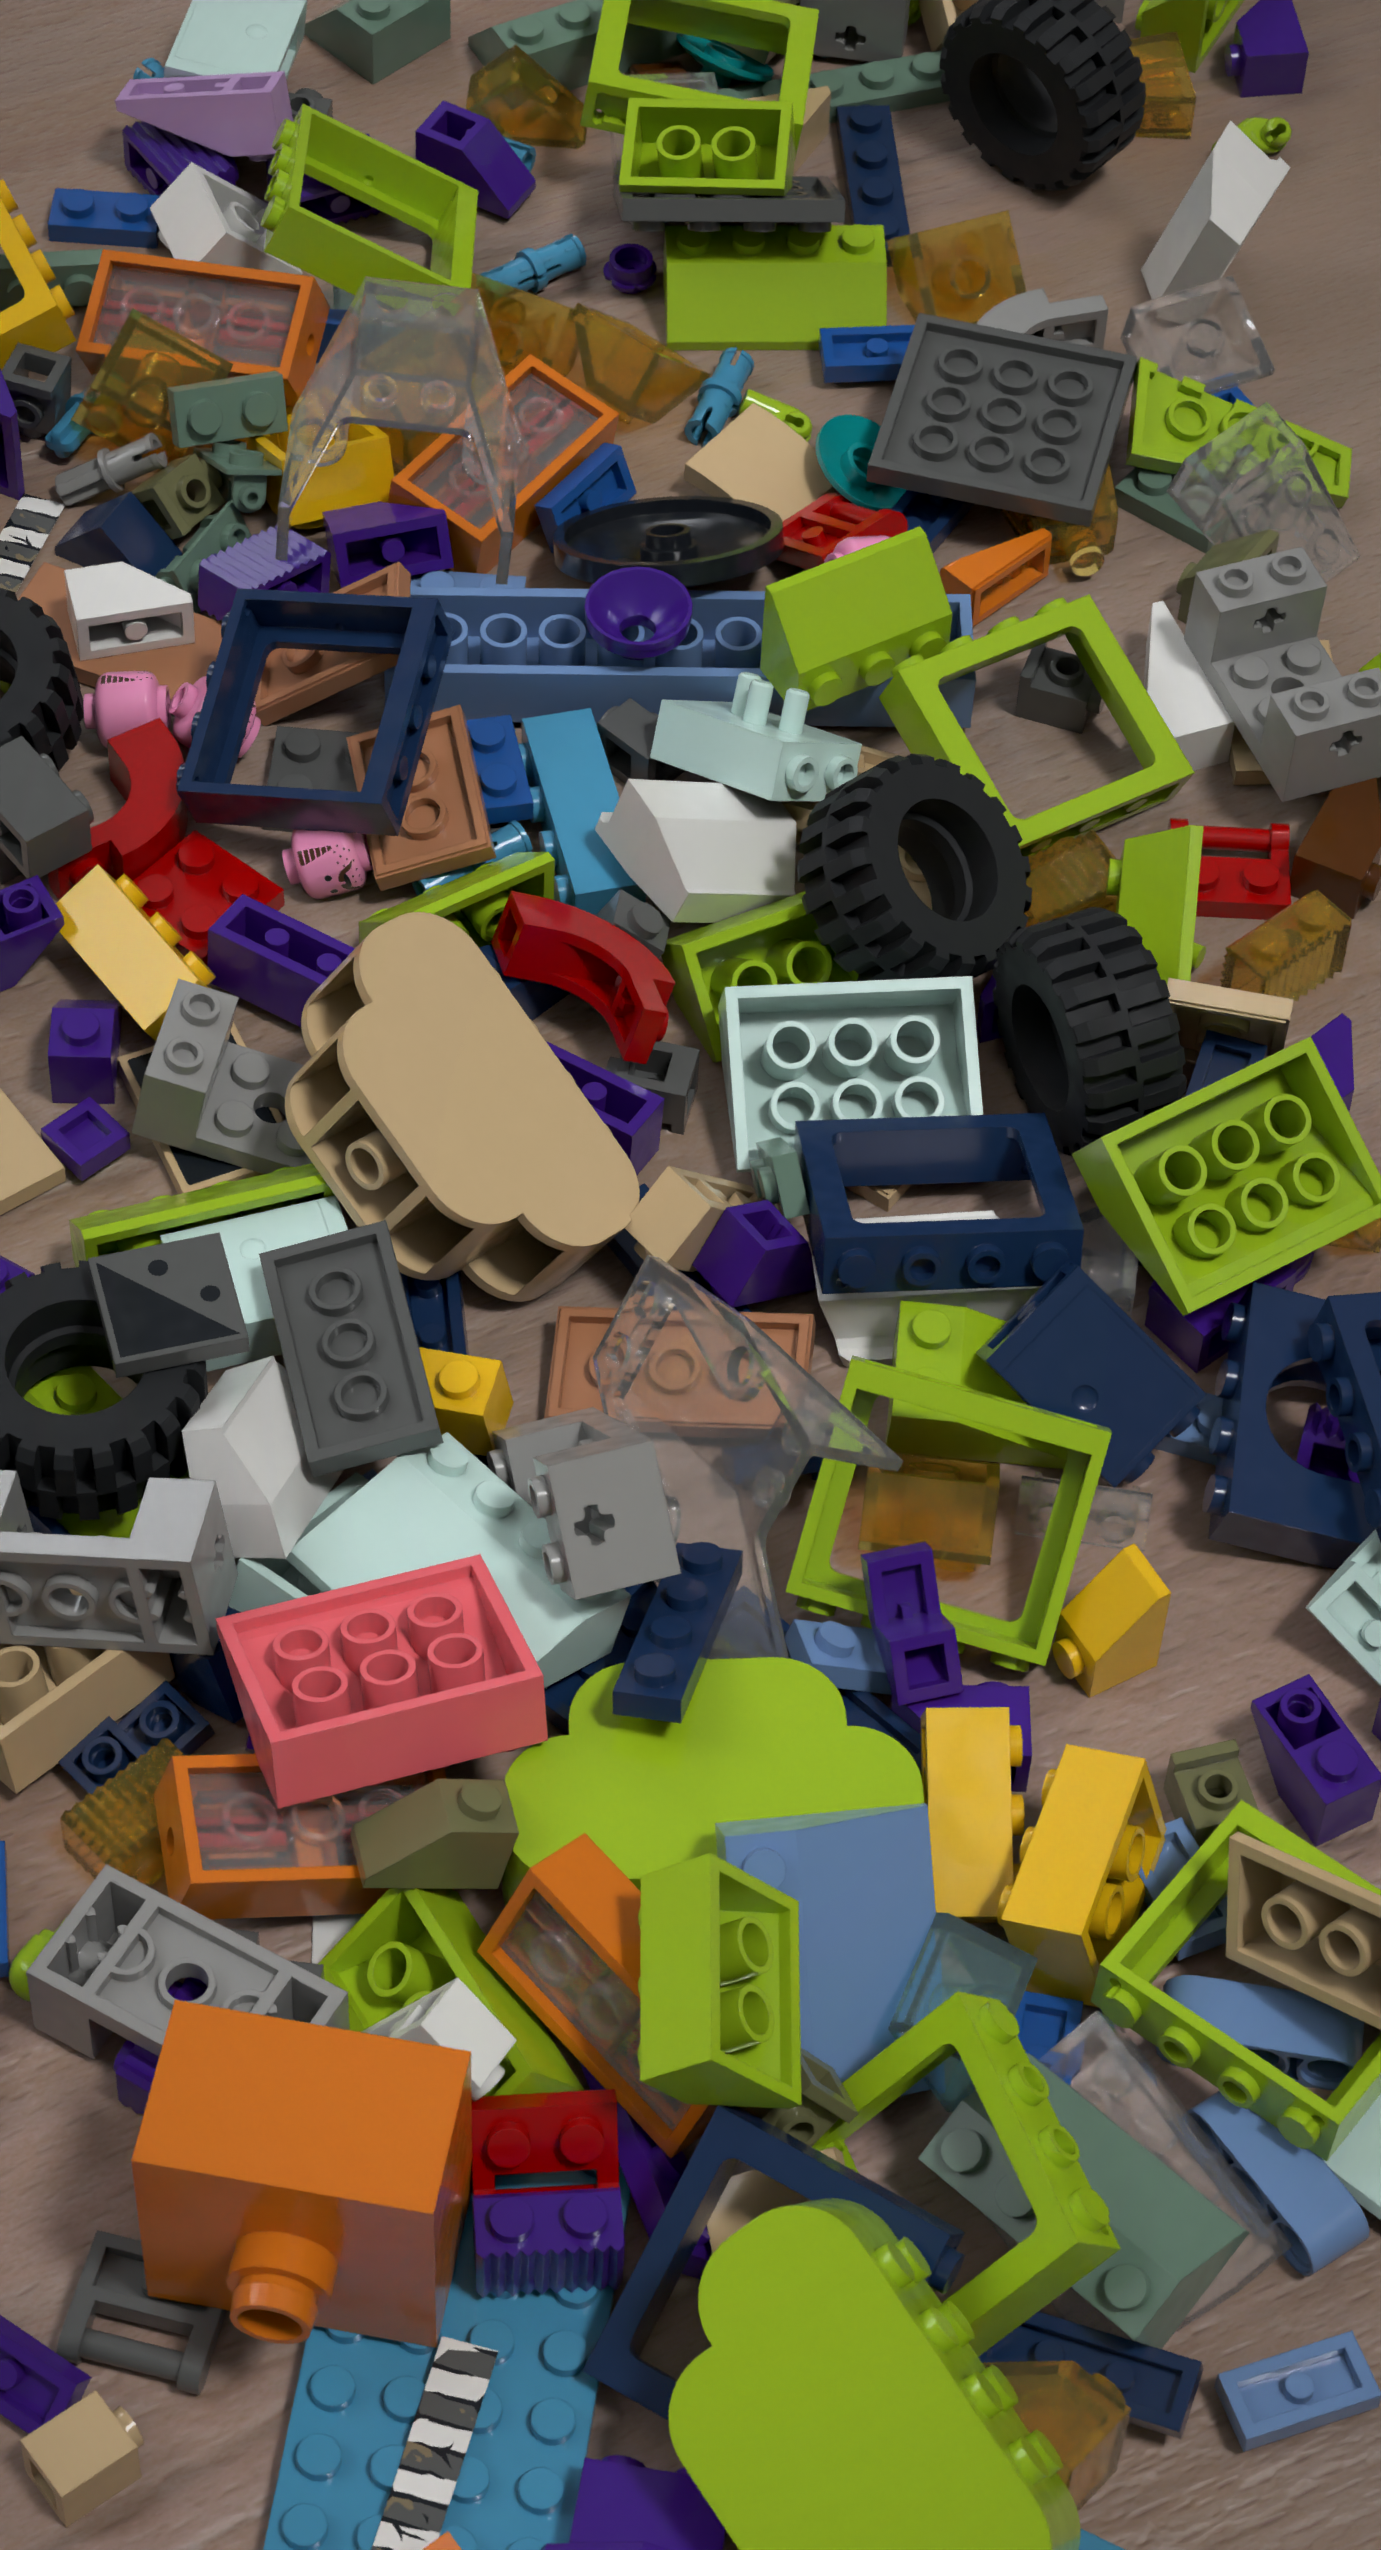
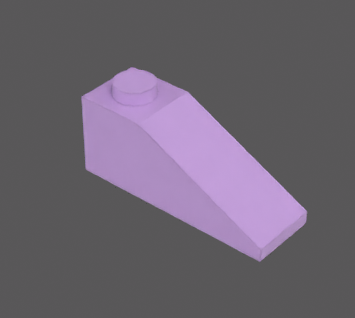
M285 71L130 79L115 99L116 109L119 112L227 156H249V159L252 161H267V159L273 158L277 150L272 148V143L282 121L286 118L293 121Z

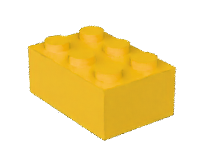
M1066 1744L1058 1768H1052L1046 1774L1041 1794L1042 1811L1036 1827L1029 1826L1023 1835L1020 1846L1021 1867L1014 1886L1007 1885L1001 1894L997 1916L998 1923L1001 1927H1004L1011 1947V1960L1017 1964L1026 1991L1083 2001L1084 2005L1097 2007L1091 2002L1100 1963L1137 1921L1146 1896L1145 1885L1139 1876V1872L1142 1866L1146 1880L1150 1870L1154 1873L1165 1843L1166 1827L1145 1758Z

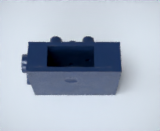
M1068 1260L976 1352L1027 1405L1110 1428L1112 1435L1100 1477L1114 1488L1122 1480L1129 1484L1139 1478L1155 1459L1151 1451L1168 1433L1172 1437H1176L1184 1432L1200 1414L1201 1409L1197 1404L1207 1395L1079 1266Z

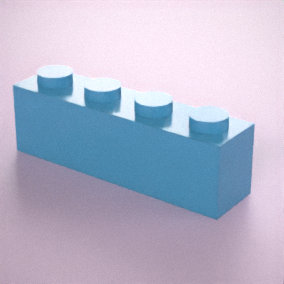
M591 708L523 718L521 743L518 745L534 802L533 819H530L531 823L541 822L543 831L539 832L540 852H549L555 859V872L557 876L554 878V900L577 907L593 915H596L620 889L646 903V893L626 873L595 831L601 813L614 812L619 795Z

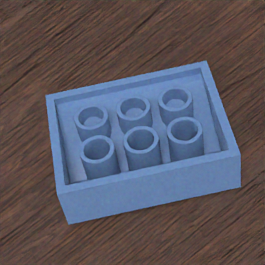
M926 1803L715 1823L717 1857L799 1901L801 2048L834 2068L842 2083L943 2003L928 1805ZM947 2059L901 2096L948 2086Z

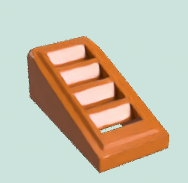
M1042 528L960 558L940 569V577L946 594H971L973 627L1048 576L1052 533Z

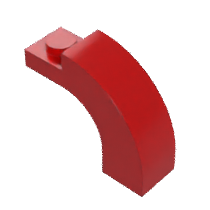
M160 718L107 739L110 780L126 800V803L113 817L90 828L92 851L48 873L49 887L58 900L97 864L115 880L121 875L126 874L133 881L184 839L188 824V808L182 798L179 797L176 788L177 771L179 766L184 763V759L177 741Z
M510 892L491 941L504 976L546 983L582 998L592 1005L607 1021L623 1061L647 1064L655 1042H660L664 1038L668 1027L669 1014L666 1005L674 988L675 981L664 964L634 937L596 915L552 899L520 892Z

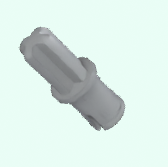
M149 433L143 438L113 451L103 448L98 451L97 458L59 473L55 477L56 492L65 505L73 506L110 489L118 493L124 489L126 482L154 470L165 468L167 466L166 453H155L142 458L143 454L162 447L160 440L154 433Z

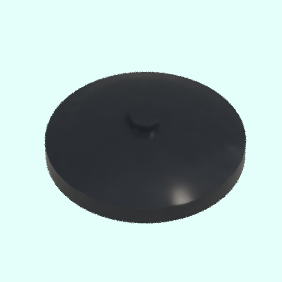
M711 496L655 497L602 506L568 519L557 527L552 536L556 567L570 577L589 583H595L600 577L611 571L637 566L664 571L679 580L685 588L702 586L732 579L761 569L775 561L784 549L783 522L776 512L748 501Z

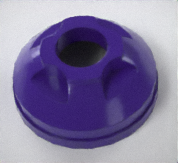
M635 566L617 569L600 577L590 587L586 595L584 614L588 631L600 646L623 658L639 661L665 654L677 647L685 639L690 628L693 604L689 592L675 577L654 568ZM631 626H643L650 629L654 635L646 641L635 642L626 639L621 632Z

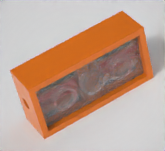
M103 249L75 351L93 378L102 369L107 370V375L110 370H113L121 375L126 384L166 390L167 387L277 371L283 375L286 406L304 408L330 305L314 276Z
M529 354L391 480L388 503L444 509L447 517L454 568L449 569L453 572L487 574L540 524L534 505L603 443H614L619 413L532 354Z
M256 1754L172 1756L154 1792L168 1897L211 1920L365 1914L389 1888H363L350 1836L353 1825L436 1779H447L445 1768L434 1769L386 1781L380 1785L366 1786L319 1798L309 1803H299L278 1809L259 1767Z
M584 1833L529 1868L477 1952L605 2089H615L617 2102L671 2159L703 2135L718 2105L685 2104L640 2082V2066L638 2063V2048L640 2045V1996L638 1992V1980L640 1977V1928L638 1913L641 1908V1891Z

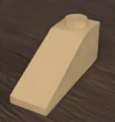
M668 1166L630 1213L631 1222L625 1229L638 1241L634 1246L636 1253L654 1268L664 1271L669 1267L694 1272L696 1269L692 1264L726 1207L763 1201V1197L758 1198L755 1189L750 1185Z

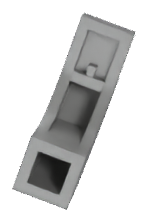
M1041 288L1004 300L985 313L976 324L1103 349L1109 309L1102 295L1049 303L1044 289Z

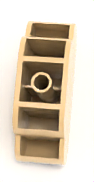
M410 912L402 914L378 926L369 933L308 998L302 1011L301 1029L311 1058L293 1076L286 1090L284 1106L289 1128L298 1144L357 1227L386 1220L399 1271L402 1274L420 1280H440L463 1270L479 1288L497 1298L514 1302L530 1301L563 1283L631 1222L629 1215L639 1203L640 1189L638 1178L630 1159L614 1138L609 1127L602 1121L579 1089L572 1075L564 1068L539 1033L537 1026L527 1016L502 981L499 973L492 967L473 939L456 924L431 913Z

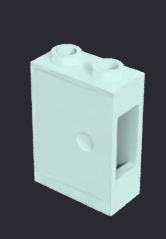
M192 0L166 61L164 78L285 71L287 80L304 38L307 0Z
M741 672L738 674L733 702L661 700L650 758L770 801L821 802L827 793L857 776L862 743L804 724L810 697L809 693L805 690L797 688L786 690L781 716L769 712L774 689L772 683L762 680L757 674Z
M335 1195L160 1235L161 1244L220 1232L249 1337V1352L206 1360L207 1372L282 1354L259 1254L348 1230Z

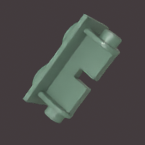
M229 440L212 443V448H193V454L196 453L199 458L204 459L219 471L222 478V487L218 490L224 500H232L234 506L245 513H253L263 506L266 499L267 475L282 476V470L265 460L264 453L246 449L247 443L243 441Z
M229 500L219 513L206 516L200 522V528L182 548L184 551L183 556H175L166 568L159 570L155 575L156 578L190 593L193 601V612L198 614L201 612L198 606L199 564L202 559H207L211 554H218L220 550L225 552L228 546L233 548L236 542L242 544L245 538L251 537L239 509L234 506L232 500Z

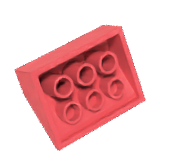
M481 1554L215 1618L217 1632L257 1761L278 1809L299 1803H309L319 1798L366 1786H376L386 1781L434 1769H443L453 1764L501 1752H510L521 1747L548 1741L544 1676Z

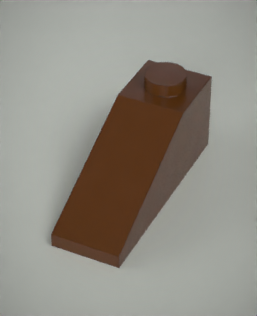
M1377 777L1331 790L1295 854L1290 877L1291 896L1351 919L1355 918L1365 898L1372 901L1376 899L1381 889V865H1379L1381 856V809Z

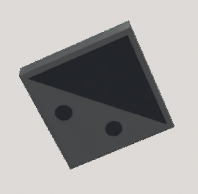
M220 1232L88 1258L89 1273L116 1378L249 1352V1337Z

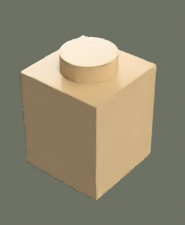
M96 2390L20 2440L26 2473L66 2528L142 2478L138 2448L144 2445V2441L138 2427L121 2406L111 2411Z

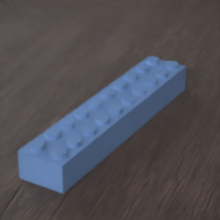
M411 586L410 597L438 599L454 631L432 712L461 705L466 720L511 715L513 722H522L523 718L591 708L597 723L607 710L614 706L622 705L630 698L649 712L659 715L661 700L733 702L738 674L741 672L757 674L762 680L770 682L760 670L765 591L687 590L691 596L693 608L690 628L685 639L677 647L665 654L638 661L616 655L604 649L592 638L588 631L584 614L585 599L589 589ZM946 594L952 611L950 642L965 635H970L973 640L971 594ZM631 626L621 632L626 639L635 642L646 641L654 635L650 629L643 626ZM396 666L384 671L385 704ZM975 671L938 686L961 728H971L976 684ZM893 677L879 685L869 686L841 697L827 706H818L808 710L804 724L809 726L895 727L879 699V696ZM774 688L769 712L781 716L784 700Z

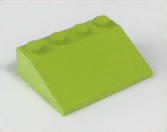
M1311 1036L1119 1128L1072 1154L1101 1214L1183 1316L1381 1218V1175Z

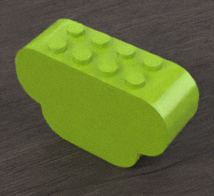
M782 1657L707 1659L682 1723L614 1715L613 1689L625 1663L616 1664L597 1672L579 1688L570 1706L568 1735L548 1738V1741L536 1743L527 1748L515 1759L504 1780L519 1835L502 1877L503 1900L506 1906L529 1868L584 1833L641 1891V1875L708 1853L717 1856L715 1823L924 1803L921 1774L912 1755L891 1736L867 1727L847 1726L845 1705L836 1686L822 1672L804 1662Z
M825 2198L769 2210L727 2238L708 2260L700 2280L698 2309L703 2330L712 2346L697 2356L680 2375L671 2396L668 2414L672 2444L688 2474L739 2550H1079L1081 2536L1079 2514L1071 2493L1057 2473L1063 2468V2463L1057 2451L1041 2431L1035 2429L1030 2433L1013 2409L1019 2403L1018 2396L1005 2375L995 2365L985 2368L969 2344V2342L975 2339V2335L965 2316L951 2301L948 2300L942 2304L925 2279L931 2275V2270L919 2249L907 2237H903L898 2241L892 2230L877 2214L853 2201Z

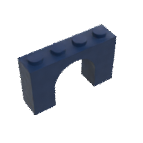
M1253 1282L1238 1304L1233 1302L1229 1304L1222 1323L1221 1338L1229 1342L1228 1358L1223 1360L1215 1384L1216 1397L1223 1398L1222 1414L1217 1417L1209 1440V1453L1217 1456L1215 1474L1210 1476L1203 1497V1512L1211 1514L1208 1539L1337 1570L1375 1530L1366 1520L1364 1509L1365 1496L1360 1483L1311 1471L1294 1461L1274 1438L1266 1413L1267 1395L1276 1389L1287 1386H1306L1326 1391L1327 1386L1320 1365L1311 1358L1307 1339L1309 1327L1314 1323L1326 1299ZM1368 1339L1381 1375V1339Z

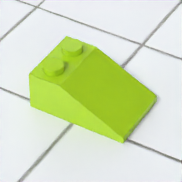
M900 1301L893 1341V1367L1026 1404L976 1354L1006 1321L962 1306ZM889 1398L885 1451L1064 1469L1067 1459L1065 1447Z

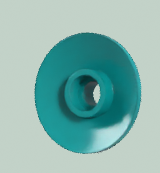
M680 33L676 34V39L683 49L703 66L699 74L700 77L711 84L728 88L732 79L753 83L768 82L773 79L775 72L768 64L764 65L722 42Z
M857 415L833 417L820 429L815 444L817 460L825 477L842 496L855 505L875 511L884 508L891 509L907 490L867 482L868 463L881 425Z

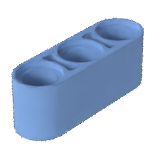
M1198 1975L1175 1976L1167 1980L1163 1985L1162 1991L1304 2087L1335 2090L1362 2057L1365 2022L1299 1991ZM1156 2046V2052L1158 2056L1162 2060L1170 2063L1171 2065H1174L1168 2059L1165 2058V2056Z
M1220 2091L1187 2110L1185 2113V2124L1199 2152L1297 2272L1303 2276L1310 2277L1369 2238V2225L1361 2207L1321 2157L1309 2149L1298 2148L1282 2136L1278 2128L1250 2109L1233 2105Z

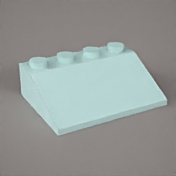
M972 976L732 986L724 988L718 1004L722 1067L736 1173L751 1172L750 1161L759 1159L756 1142L781 1137L794 1149L795 1121L983 1115Z
M448 1432L442 1434L444 1443L400 1454L299 1540L286 1558L321 1592H326L481 1554L544 1676V1688L611 1653L632 1596L622 1588L574 1600L561 1590L560 1584L552 1585L548 1579L542 1557V1545L551 1543L546 1519L544 1517L538 1519L532 1506Z

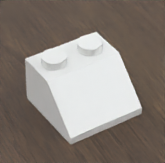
M192 162L150 207L160 229L158 237L171 251L173 258L298 275L303 274L301 269L264 252L267 229L261 227L260 224L268 204Z

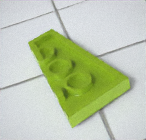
M1140 356L1133 378L1125 465L1337 508L1343 507L1349 498L1351 448L1287 420L1281 425L1260 416L1256 412L1257 407L1239 399H1236L1234 404L1205 392V384L1186 376L1183 377L1182 381H1179L1157 371L1159 364Z

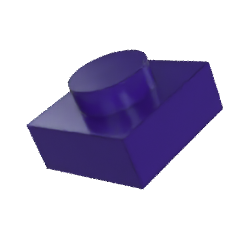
M90 1096L41 1128V1138L58 1160L81 1181L131 1149L130 1133Z

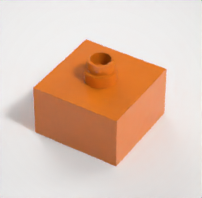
M175 2000L131 2159L148 2296L229 2310L230 2321L238 2330L253 2338L271 2343L295 2344L303 2342L309 2338L313 2326L437 2348L472 2193L471 2051Z

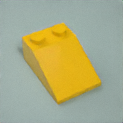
M334 394L306 399L304 408L286 406L288 431L235 439L246 442V449L264 453L265 460L282 470V476L267 475L266 500L276 515L288 525L297 529H312L323 526L322 512L373 502L388 503L391 480L394 478L389 436Z

